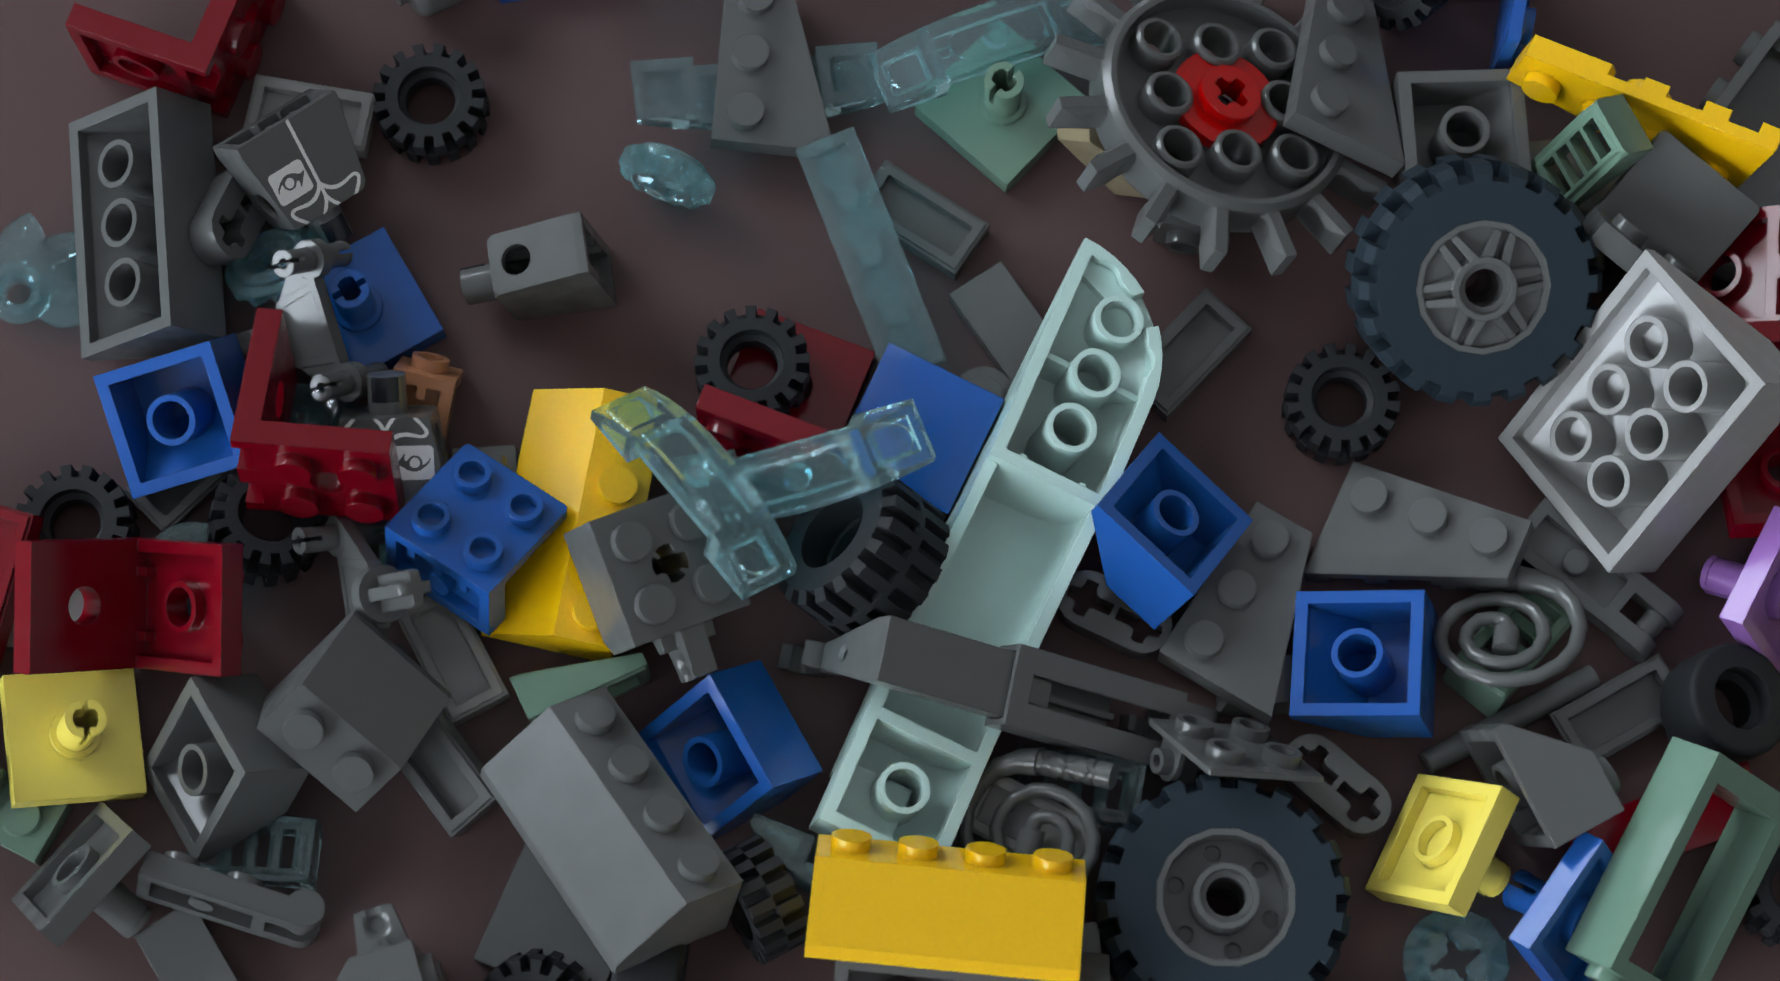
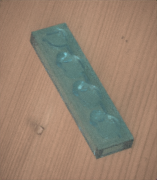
M854 126L795 149L879 363L889 342L935 365L947 362Z

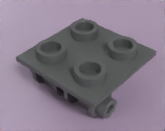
M1179 713L1176 716V720L1149 718L1148 725L1163 736L1161 747L1155 748L1151 753L1150 768L1154 774H1159L1164 781L1195 783L1199 775L1220 776V781L1235 782L1237 777L1257 778V787L1261 786L1264 781H1270L1271 779L1323 783L1324 776L1302 760L1303 754L1301 751L1278 741L1270 734L1271 728L1258 720L1235 717L1232 720V724L1214 723L1203 716L1191 713Z

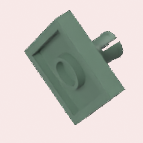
M997 22L915 106V116L1004 193H1007L1058 140L1057 128H1048L1045 118L1058 97L1085 95L1055 69L1044 65L1042 58L1001 23Z

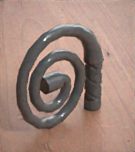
M1520 565L1511 587L1440 585V590L1494 591L1475 594L1454 603L1436 623L1432 641L1438 657L1445 666L1461 678L1488 687H1521L1539 684L1564 672L1582 653L1588 631L1582 601L1565 582L1545 572ZM1520 594L1540 595L1554 600L1566 611L1572 627L1568 645L1557 658L1535 670L1516 673L1488 672L1467 665L1451 651L1448 642L1450 628L1462 615L1481 607L1504 606L1515 608L1528 615L1535 624L1537 636L1530 648L1518 654L1519 628L1515 625L1512 618L1505 613L1493 611L1477 613L1461 627L1458 643L1468 660L1486 669L1511 671L1530 665L1542 657L1552 639L1549 619L1539 605ZM1495 626L1492 643L1493 654L1477 648L1473 641L1475 632L1481 627Z
M1043 747L1022 748L993 758L985 766L958 829L957 837L961 848H966L967 844L975 842L973 837L975 809L986 790L1002 777L1014 774L1041 775L1051 778L1059 777L1065 781L1083 782L1085 785L1112 790L1118 778V765L1090 758L1087 760L1083 759L1084 757L1070 754L1063 755L1061 752L1044 750ZM1032 782L1010 792L995 809L989 825L991 843L999 844L1006 848V852H1010L1005 846L1004 828L1012 811L1018 804L1034 797L1052 798L1065 803L1080 819L1086 835L1085 853L1082 860H1085L1087 879L1099 860L1101 835L1093 811L1074 792L1054 783ZM1040 809L1030 815L1025 827L1019 828L1014 853L1033 855L1035 850L1041 849L1045 837V832L1040 831L1042 824H1051L1057 828L1062 837L1060 850L1067 851L1074 856L1076 835L1068 818L1054 810Z

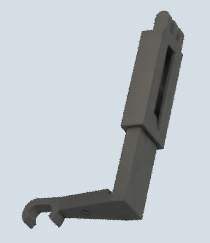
M892 615L878 617L827 643L806 639L805 646L800 647L795 644L782 642L777 666L782 670L810 677L822 678L844 675L986 716L984 726L1148 773H1153L1150 768L1151 753L1155 748L1161 747L1163 736L1148 725L1149 718L1176 720V716L1179 713H1191L1218 723L1219 717L1218 710L1188 702V693L1021 643L997 647ZM1111 699L1148 709L1146 721L1138 719L1136 715L1124 714L1120 716L1118 729L1106 726L1107 721H1113L1114 714L1108 713Z

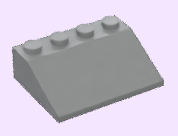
M1645 249L1598 309L1592 327L1588 328L1585 326L1575 340L1581 343L1583 347L1575 359L1572 361L1564 354L1553 367L1559 375L1544 387L1540 384L1498 437L1608 573L1655 572L1780 423V351L1769 339L1654 250Z

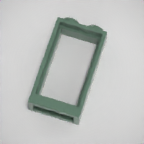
M1673 736L1565 949L1589 963L1584 975L1594 981H1711L1780 845V792L1723 754ZM1713 793L1735 808L1650 974L1628 960Z

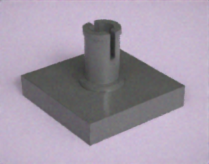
M101 801L14 895L11 901L37 930L58 948L92 911L104 919L122 936L130 938L146 924L152 910L140 898L136 897L121 880L152 846Z

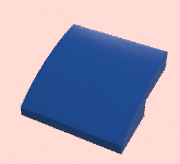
M889 342L834 457L859 469L866 464L876 465L878 468L883 467L937 509L949 514L1005 399Z

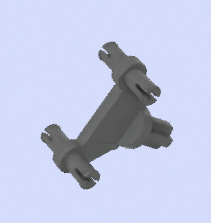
M315 238L302 240L296 244L294 249L279 250L274 254L272 265L286 264L284 267L274 269L278 276L285 278L279 301L276 303V309L283 310L295 367L300 368L312 378L310 389L324 388V390L312 393L313 397L321 402L333 398H338L344 402L361 400L368 394L367 374L389 369L382 362L363 365L358 361H349L324 276L329 274L332 268H342L350 265L353 252L340 254L339 251L351 248L343 240L326 243L322 239ZM252 329L236 334L245 363Z
M334 516L330 517L325 525L296 527L292 532V540L310 539L309 542L293 544V548L298 555L329 551V553L337 557L346 617L355 609L386 636L387 631L390 629V622L400 619L409 609L423 606V594L431 593L430 580H421L417 569L400 571L391 565H382L380 559H377L370 548V545H386L385 532L374 534L373 531L384 529L388 523L387 520H381L376 523H361L349 517ZM401 644L396 645V646L399 647L405 654L408 655V652H407L406 648H405L403 645H401Z

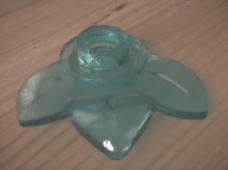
M26 213L12 221L4 228L0 235V319L12 324H25L38 318L60 329L78 326L80 322L75 232L60 233L45 238L44 231L37 219L31 213ZM19 283L28 285L31 292L27 301L21 304H14L8 300V291L13 285Z

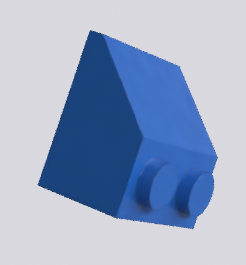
M236 333L93 376L133 499L237 468L241 448H231L230 437L246 363Z
M1160 432L1152 438L1091 510L1106 585L1154 630L1194 596L1253 521L1248 514Z
M1296 591L1289 711L1291 719L1368 738H1433L1437 651L1432 640L1438 621V613L1426 591Z
M761 660L709 674L639 732V735L714 840L784 802L823 772Z

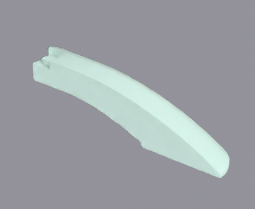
M1085 238L1081 243L945 521L949 525L950 536L945 541L949 545L947 558L940 567L942 572L937 582L933 584L928 592V597L921 606L919 605L912 612L911 617L908 619L909 621L997 647L1021 643L1039 649L1095 532L1091 510L1124 472L1159 387L1163 357L1159 326H1153L1149 311L1142 299L1144 290L1138 281L1115 256L1088 238ZM870 684L829 775L831 779L808 829L818 834L831 835L837 829H858L869 833L872 839L897 842L903 836L921 835L937 840L939 846L951 847L1001 730L984 726L986 716Z

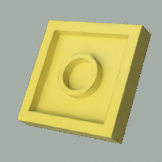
M134 668L35 675H2L0 678V700L11 809L138 799L145 796L147 786Z
M1418 773L1365 889L1382 901L1466 917L1477 892L1483 896L1495 897L1505 889L1511 875L1510 867L1496 858L1494 854L1520 798L1500 785Z

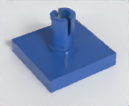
M384 227L351 244L350 249L339 251L340 254L353 252L350 265L342 268H332L329 274L324 276V280L349 361H358L363 365L382 362L390 369L397 364L402 356L411 357L413 352L422 351L446 338L443 327ZM284 281L273 287L279 298Z
M1587 832L1577 836L1547 882L1522 869L1518 870L1511 877L1514 882L1524 886L1522 890L1508 883L1503 892L1504 906L1512 911L1524 914L1509 939L1541 981H1593L1584 975L1589 963L1565 950L1613 856L1602 839Z

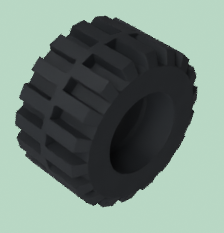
M866 464L861 469L858 467L849 469L840 478L835 477L827 483L821 492L815 494L792 525V530L785 539L781 550L783 556L778 562L777 573L781 575L778 582L780 591L785 594V598L838 637L882 616L892 615L908 620L912 612L919 605L921 606L928 597V592L933 584L937 582L942 572L940 567L947 558L949 545L945 541L950 536L949 525L944 522L946 517L939 509L883 467L878 468L876 465Z

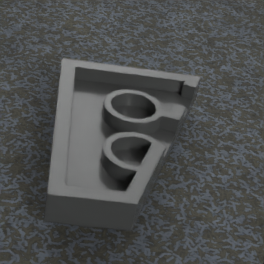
M723 0L710 148L834 161L836 151L796 0Z
M1306 0L1283 126L1393 178L1405 165V159L1374 1Z
M1353 461L1305 568L1304 576L1307 582L1330 583L1331 578L1363 579L1365 584H1389V580L1430 581L1432 585L1511 587L1534 533V527L1530 520Z
M1257 501L1249 513V516L1253 519L1252 523L1203 583L1160 649L1157 661L1269 726L1294 619L1296 591H1300L1312 532Z

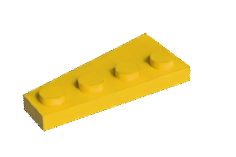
M1536 34L1518 55L1506 78L1520 86L1522 91L1531 99L1541 103H1552L1575 116H1578L1599 98L1623 94L1650 142L1661 130H1667L1737 188L1776 152L1780 143V128L1763 122L1758 133L1729 121L1733 112L1731 109L1710 101L1706 102L1703 110L1693 108L1673 100L1669 94L1671 86L1648 77L1645 80L1630 79L1623 81L1615 77L1616 70L1613 64Z

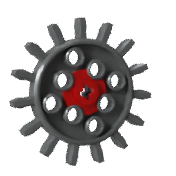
M1072 0L1066 11L1102 38L1105 43L1102 48H1098L1059 33L1056 35L1044 54L1043 64L1089 80V96L1058 97L1045 118L1048 128L1096 129L1105 152L1097 154L1089 162L1076 183L1085 192L1103 186L1113 178L1122 175L1137 192L1148 200L1137 214L1131 237L1140 243H1143L1164 223L1167 215L1170 214L1201 228L1199 242L1200 270L1213 272L1228 252L1230 232H1253L1270 275H1281L1297 256L1285 223L1297 218L1330 255L1338 250L1354 231L1348 222L1321 194L1325 188L1368 211L1376 202L1373 198L1387 185L1388 182L1344 159L1343 154L1284 127L1285 114L1280 113L1273 107L1274 105L1284 113L1286 112L1303 16L1293 26L1283 17L1263 6L1264 0H1129L1133 7L1126 13L1109 0ZM1147 43L1158 48L1160 52H1157L1154 49H1152ZM1205 48L1213 51L1218 57L1210 54ZM1166 149L1170 150L1177 159L1173 158ZM1225 154H1228L1232 161H1230ZM1283 158L1293 163L1296 168L1288 165Z

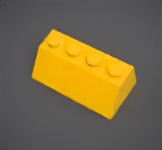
M607 388L533 390L515 473L567 506V517L505 583V620L490 636L481 632V636L590 660L612 657L613 653L602 640L563 534L589 521L647 501L667 402Z
M837 829L831 835L819 834L814 861L804 957L1044 981H1079L1086 894L1085 860L1073 859L1074 856L1071 853L1055 848L1037 849L1031 855L1006 852L1005 847L991 842H972L967 844L966 848L939 846L937 840L921 835L903 836L897 842L872 839L869 833L858 829Z

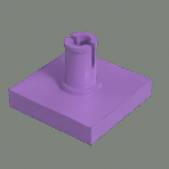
M1774 505L1746 563L1742 564L1712 555L1707 559L1702 568L1700 586L1706 594L1728 599L1719 616L1721 621L1739 645L1749 646L1767 657L1780 673V507Z

